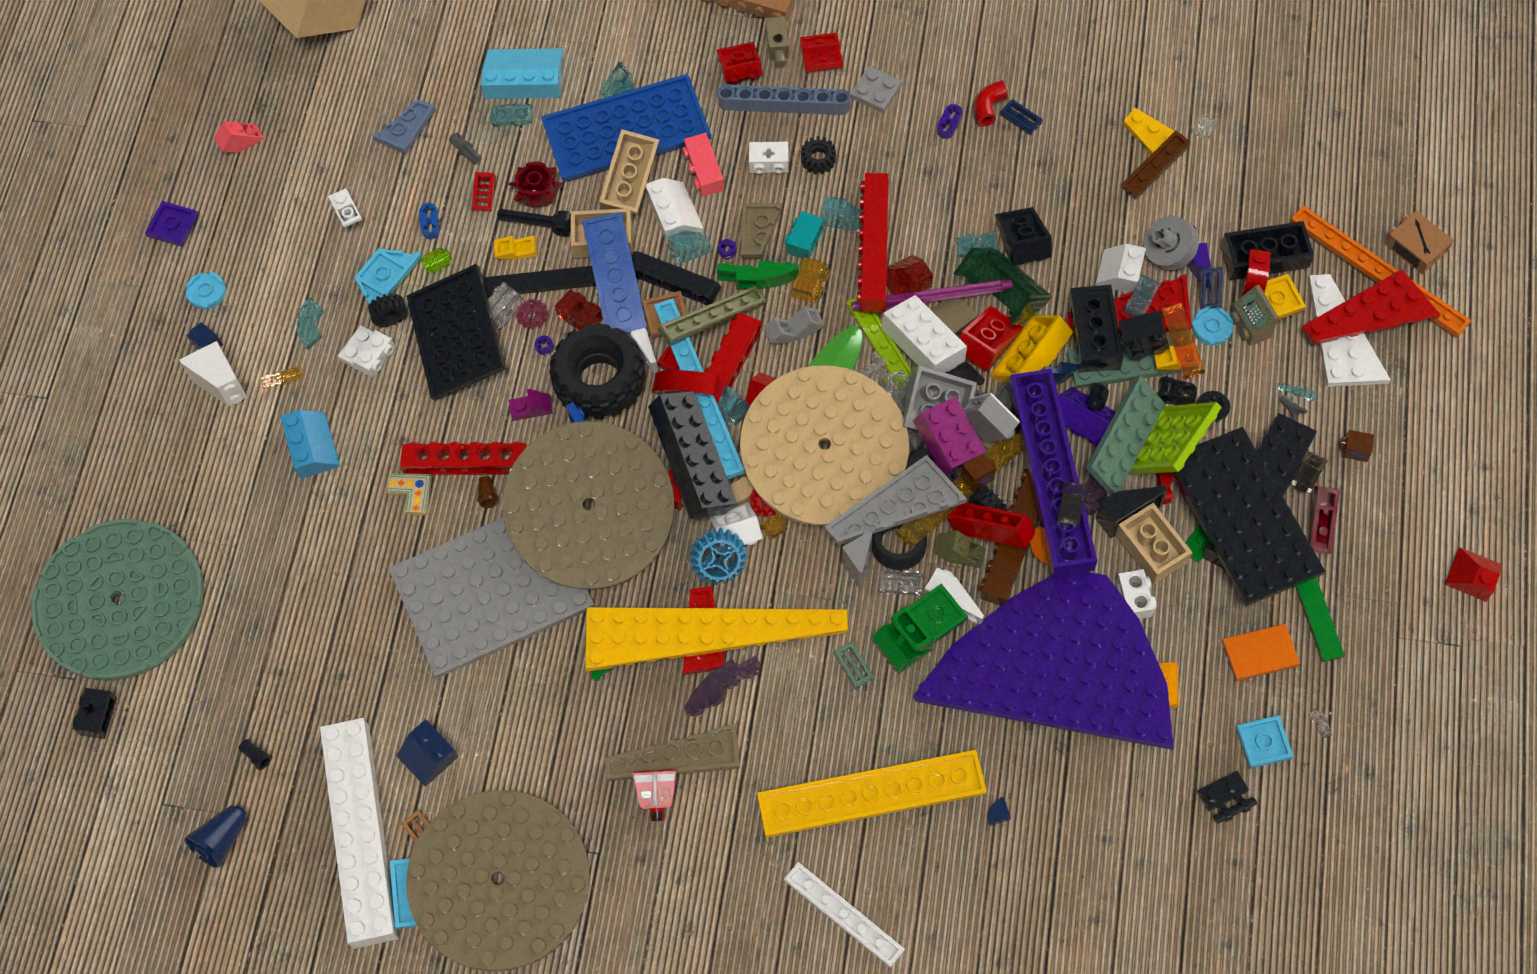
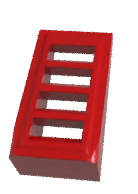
M475 172L472 211L492 212L496 184L495 173ZM480 181H482V182H490V183H489V185H487V184H480ZM479 188L489 189V191H479ZM478 195H486L488 198H478ZM477 202H488L487 206L477 205Z

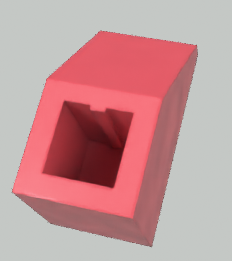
M223 121L214 136L221 151L238 153L262 141L264 138L256 124Z

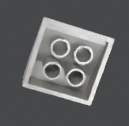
M920 365L911 368L906 389L903 426L918 431L913 420L921 412L953 397H957L963 408L970 398L974 397L977 383Z

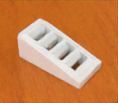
M642 328L630 332L631 338L638 344L645 362L653 373L657 372L658 367L647 330Z

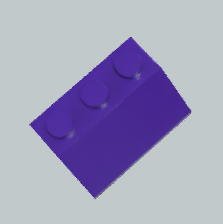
M1070 387L1059 395L1065 426L1072 429L1071 431L1074 434L1084 436L1090 439V443L1098 446L1116 411L1106 405L1101 411L1090 408L1086 404L1087 395L1074 387Z

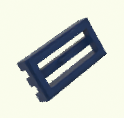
M1013 99L1000 111V116L1030 136L1038 128V125H1041L1043 122L1041 117Z
M1201 267V309L1205 307L1221 308L1222 267ZM1206 273H1209L1208 304H1205ZM1214 273H1217L1216 303H1213Z

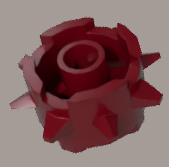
M539 161L528 162L525 167H518L515 181L509 183V186L517 188L514 200L516 202L521 201L525 206L533 208L549 206L554 201L557 192L556 187L563 185V183L554 179L557 168H548Z

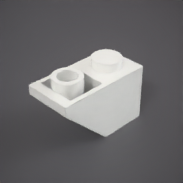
M346 188L328 196L344 228L362 220Z

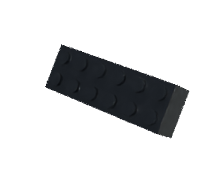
M695 392L660 394L648 408L689 518L697 519L725 515L737 502Z

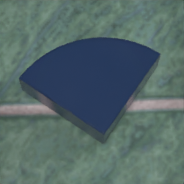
M1004 797L995 801L991 806L988 814L989 826L1011 820Z

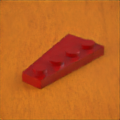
M712 586L690 589L689 608H715ZM723 651L689 657L684 656L682 675L725 669Z

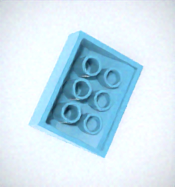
M563 48L488 49L481 80L484 98H561Z

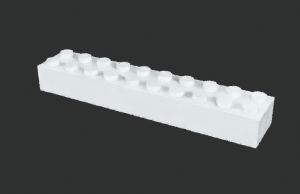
M364 718L322 726L320 731L347 943L353 949L397 940L399 939L398 930L395 929L393 895L370 727Z

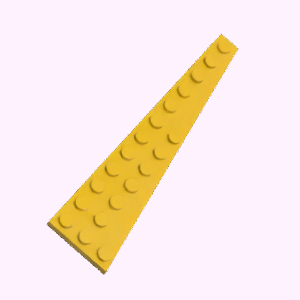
M587 607L585 669L588 672L613 668V666L635 665L638 662H655L658 659H675L682 656L689 657L745 648V646L766 645V643H783L792 639L802 640L812 637L843 634L848 631L847 610Z

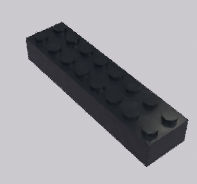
M1278 413L1258 450V454L1284 497L1317 431ZM1209 541L1202 558L1225 569Z

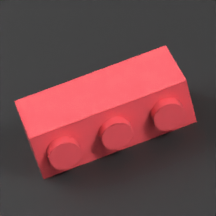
M707 133L684 139L685 147H682L684 158L689 159L688 168L690 174L695 175L693 181L696 190L700 189L702 197L725 190L724 179Z

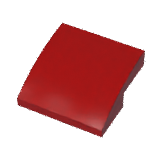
M837 32L800 37L806 73L843 68Z

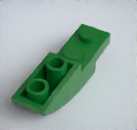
M771 260L759 261L758 267L718 263L717 278L719 281L736 282V289L746 290L755 285L759 290L768 289L798 279L799 265L790 262L777 263Z

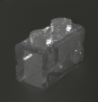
M504 282L494 289L493 295L488 299L495 328L500 332L525 302L518 292Z

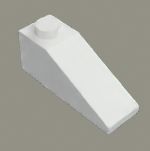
M937 568L925 587L924 595L942 583L967 614L968 620L976 625L981 624L984 615L958 579L950 571Z

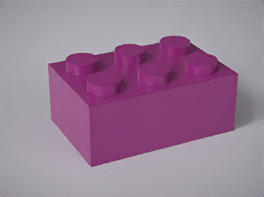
M953 397L921 412L913 420L938 468L945 475L961 468L964 463L986 453L957 397Z

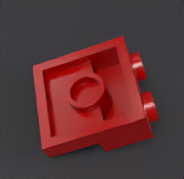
M754 42L716 50L725 82L735 83L740 79L756 78L758 75L763 74L761 60Z

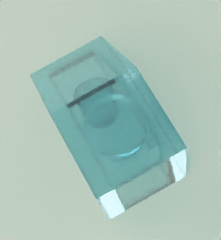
M825 196L821 211V218H824V226L859 232V227H862V224H860L861 211L845 199Z
M686 230L667 237L669 250L676 265L713 252L707 235Z
M728 385L724 387L717 405L724 422L727 424L731 422L736 426L745 417L750 405Z

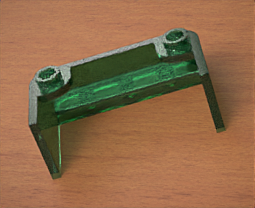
M972 247L953 273L956 276H965L969 284L1012 280L1013 289L992 293L1010 309L1008 312L1011 324L1026 323L1052 297L1048 291L1016 264L1013 265L1010 259L994 248Z

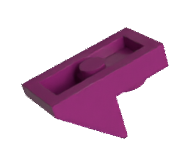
M527 389L528 396L509 399L512 421L553 414L551 398L548 393Z

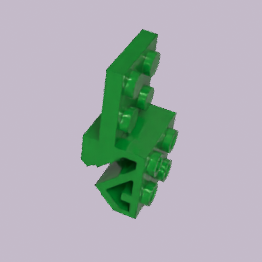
M941 583L909 607L906 605L891 617L892 623L881 626L872 636V642L897 674H900L932 651L934 643L968 620V616Z

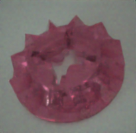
M529 299L517 307L515 315L518 324L520 323L524 328L529 327L533 329L537 326L541 327V324L546 322L548 311L543 302ZM531 309H533V312L536 314L534 315L533 320H531V318L528 316L530 315Z

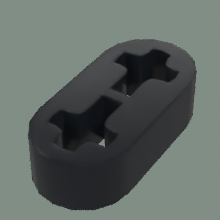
M1092 383L1087 393L1086 404L1094 410L1101 411L1108 399V388L1100 383Z

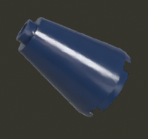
M230 805L188 834L184 841L192 852L196 850L201 855L199 859L213 868L220 867L247 821L245 815L247 813L238 805L235 807Z

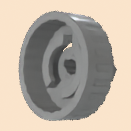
M1172 215L1162 217L1153 223L1147 230L1144 239L1145 254L1148 259L1158 267L1170 271L1186 266L1196 255L1199 246V237L1196 229L1185 219Z

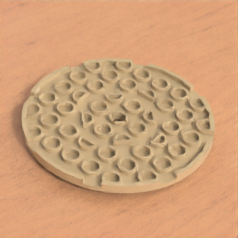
M827 365L804 367L780 376L766 386L755 398L746 413L742 425L740 438L741 460L751 487L755 489L763 502L771 509L792 521L805 525H823L825 527L906 469L909 456L907 427L903 426L904 418L895 401L872 379L843 367ZM828 440L830 448L827 450L821 449L819 443Z

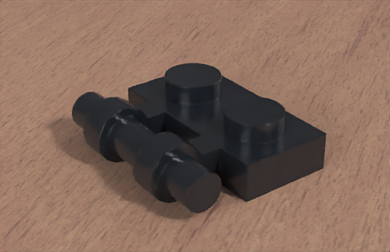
M1238 770L1197 791L1208 812L1217 808L1219 813L1213 816L1216 824L1223 821L1228 822L1233 819V816L1241 812L1246 813L1251 810V807L1257 805L1254 797L1246 800L1242 796L1248 793L1249 789ZM1235 800L1236 805L1230 808L1225 806L1226 803Z

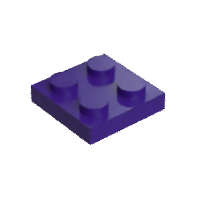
M161 201L145 234L147 237L183 247L199 213L193 209Z

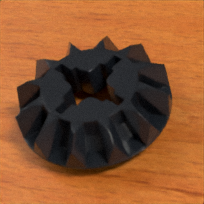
M1207 391L1198 398L1197 404L1210 403L1211 401L1217 402L1222 407L1215 419L1217 422L1226 418L1230 412V401L1221 392Z

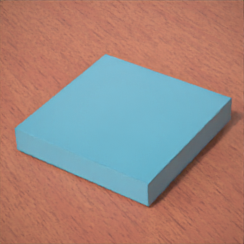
M1279 715L1236 725L1235 729L1249 769L1293 759L1294 756Z

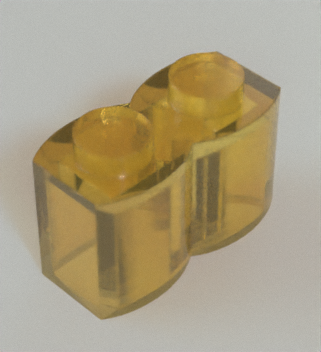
M804 257L792 288V297L811 303H816L818 298L821 299L824 287H822L823 282H827L830 275L827 263Z

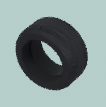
M919 519L874 533L872 536V553L876 560L886 568L893 570L912 568L921 561L926 552L927 532ZM892 529H905L915 536L917 545L907 553L896 554L884 548L881 538Z

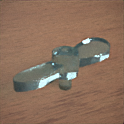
M1283 382L1278 384L1279 390L1292 393L1295 397L1301 396L1309 401H1314L1317 397L1315 392L1303 390L1299 385L1293 387Z

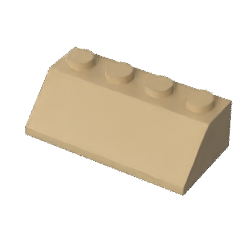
M621 129L599 201L601 210L630 208L631 214L638 213L659 139Z

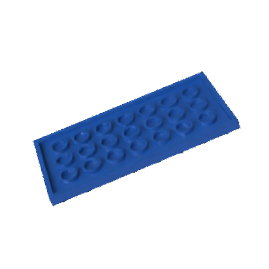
M688 74L541 116L563 182L609 169L621 129L659 139L655 155L684 147V139L707 133L708 139H711L710 130Z

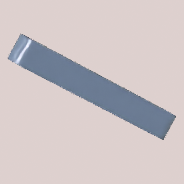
M723 85L717 91L719 107L729 111L845 115L850 111V94L843 89Z

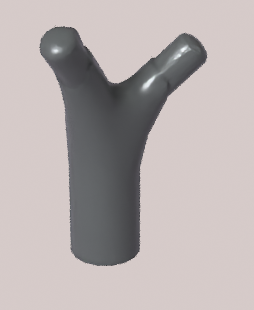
M1283 395L1279 400L1290 410L1292 419L1297 421V412L1308 413L1306 408L1298 406L1286 395Z

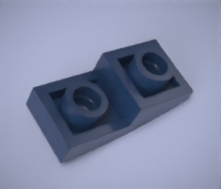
M1060 362L1056 367L1044 366L1041 370L1052 368L1055 384H1060L1069 380L1079 366L1078 364Z

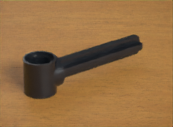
M499 209L497 212L498 220L549 227L554 234L561 237L569 236L571 231V213L561 210L553 216Z

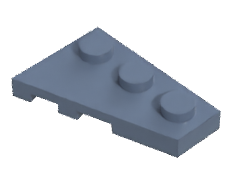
M417 99L403 110L401 116L396 120L388 122L382 131L374 133L372 135L373 140L407 154L436 111L435 106Z

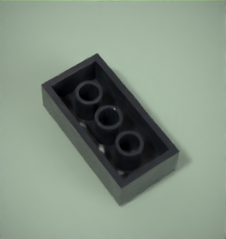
M1304 221L1224 233L1221 243L1230 280L1245 277L1250 249L1271 252L1269 274L1310 268L1314 258V252Z

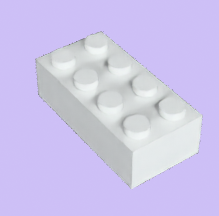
M916 295L883 313L882 330L918 366L945 373L965 362L967 346Z

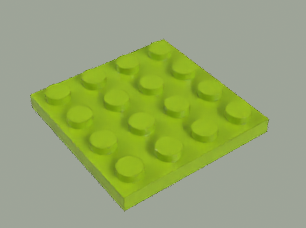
M1217 402L1164 406L1129 474L1179 472L1184 467L1189 455L1195 451L1197 443L1205 436L1210 424L1217 418V414L1222 407Z

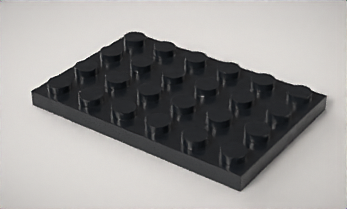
M477 264L406 295L431 399L436 401L506 370L483 277Z

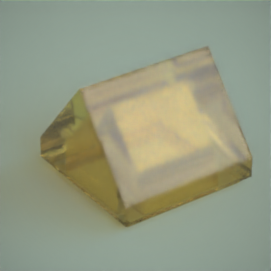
M777 514L760 525L769 540L788 530L785 518Z

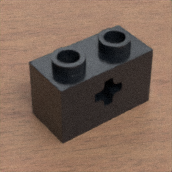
M85 688L84 694L79 699L80 707L78 713L73 718V730L80 736L105 739L117 697L111 691Z

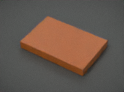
M1286 624L1222 640L1235 681L1278 672L1300 665Z

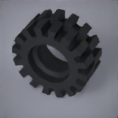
M816 136V140L813 137L810 138V142L806 140L805 145L801 147V163L804 169L808 168L809 173L813 170L816 175L817 171H820V174H824V170L829 172L830 168L833 169L834 163H836V149L832 141L828 140L826 142L825 137L820 140V136ZM823 152L826 154V157L814 159L811 157V154Z
M389 293L388 296L383 294V297L377 296L376 300L372 299L371 303L368 304L369 314L375 326L383 327L386 325V327H390V324H393V326L397 325L396 322L401 323L402 319H405L408 314L404 299L398 294L394 296L392 293Z
M987 486L978 488L968 498L970 504L1008 511L1006 504L1002 503L1004 502L1002 498L999 499V495L997 493L994 494V491L992 489L989 490Z

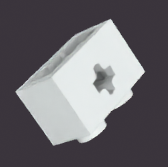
M749 142L750 173L774 172L780 174L789 172L788 142Z

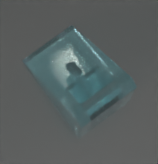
M618 62L599 92L604 98L634 89L632 74L622 62Z

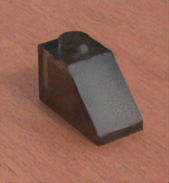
M1308 451L1291 484L1295 485L1294 487L1301 492L1307 491L1311 493L1328 460Z

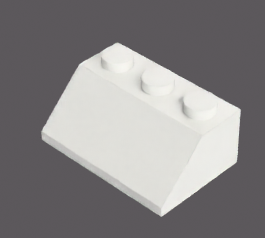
M661 178L646 184L648 201L666 243L704 231L683 182Z

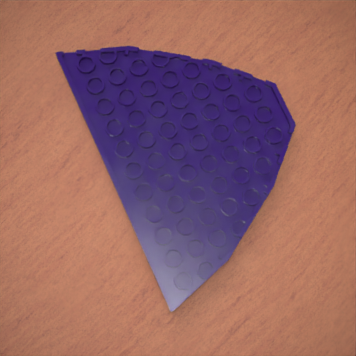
M1082 572L1057 577L1050 576L1013 596L1007 601L1006 605H1001L986 617L981 624L976 625L956 641L926 680L919 685V689L914 694L916 702L1164 749H1174L1166 679L1139 618L1108 576L1103 574Z

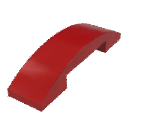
M687 370L658 371L654 376L651 393L669 394V392L694 391L698 395L715 396L719 375Z

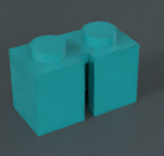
M801 211L799 218L796 217L794 219L793 230L791 234H787L785 245H787L788 254L809 261L816 247V244H813V242L818 243L824 230V218Z

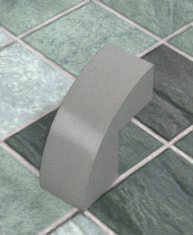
M804 306L788 320L774 317L764 328L771 343L782 344L805 338L825 325L817 309Z

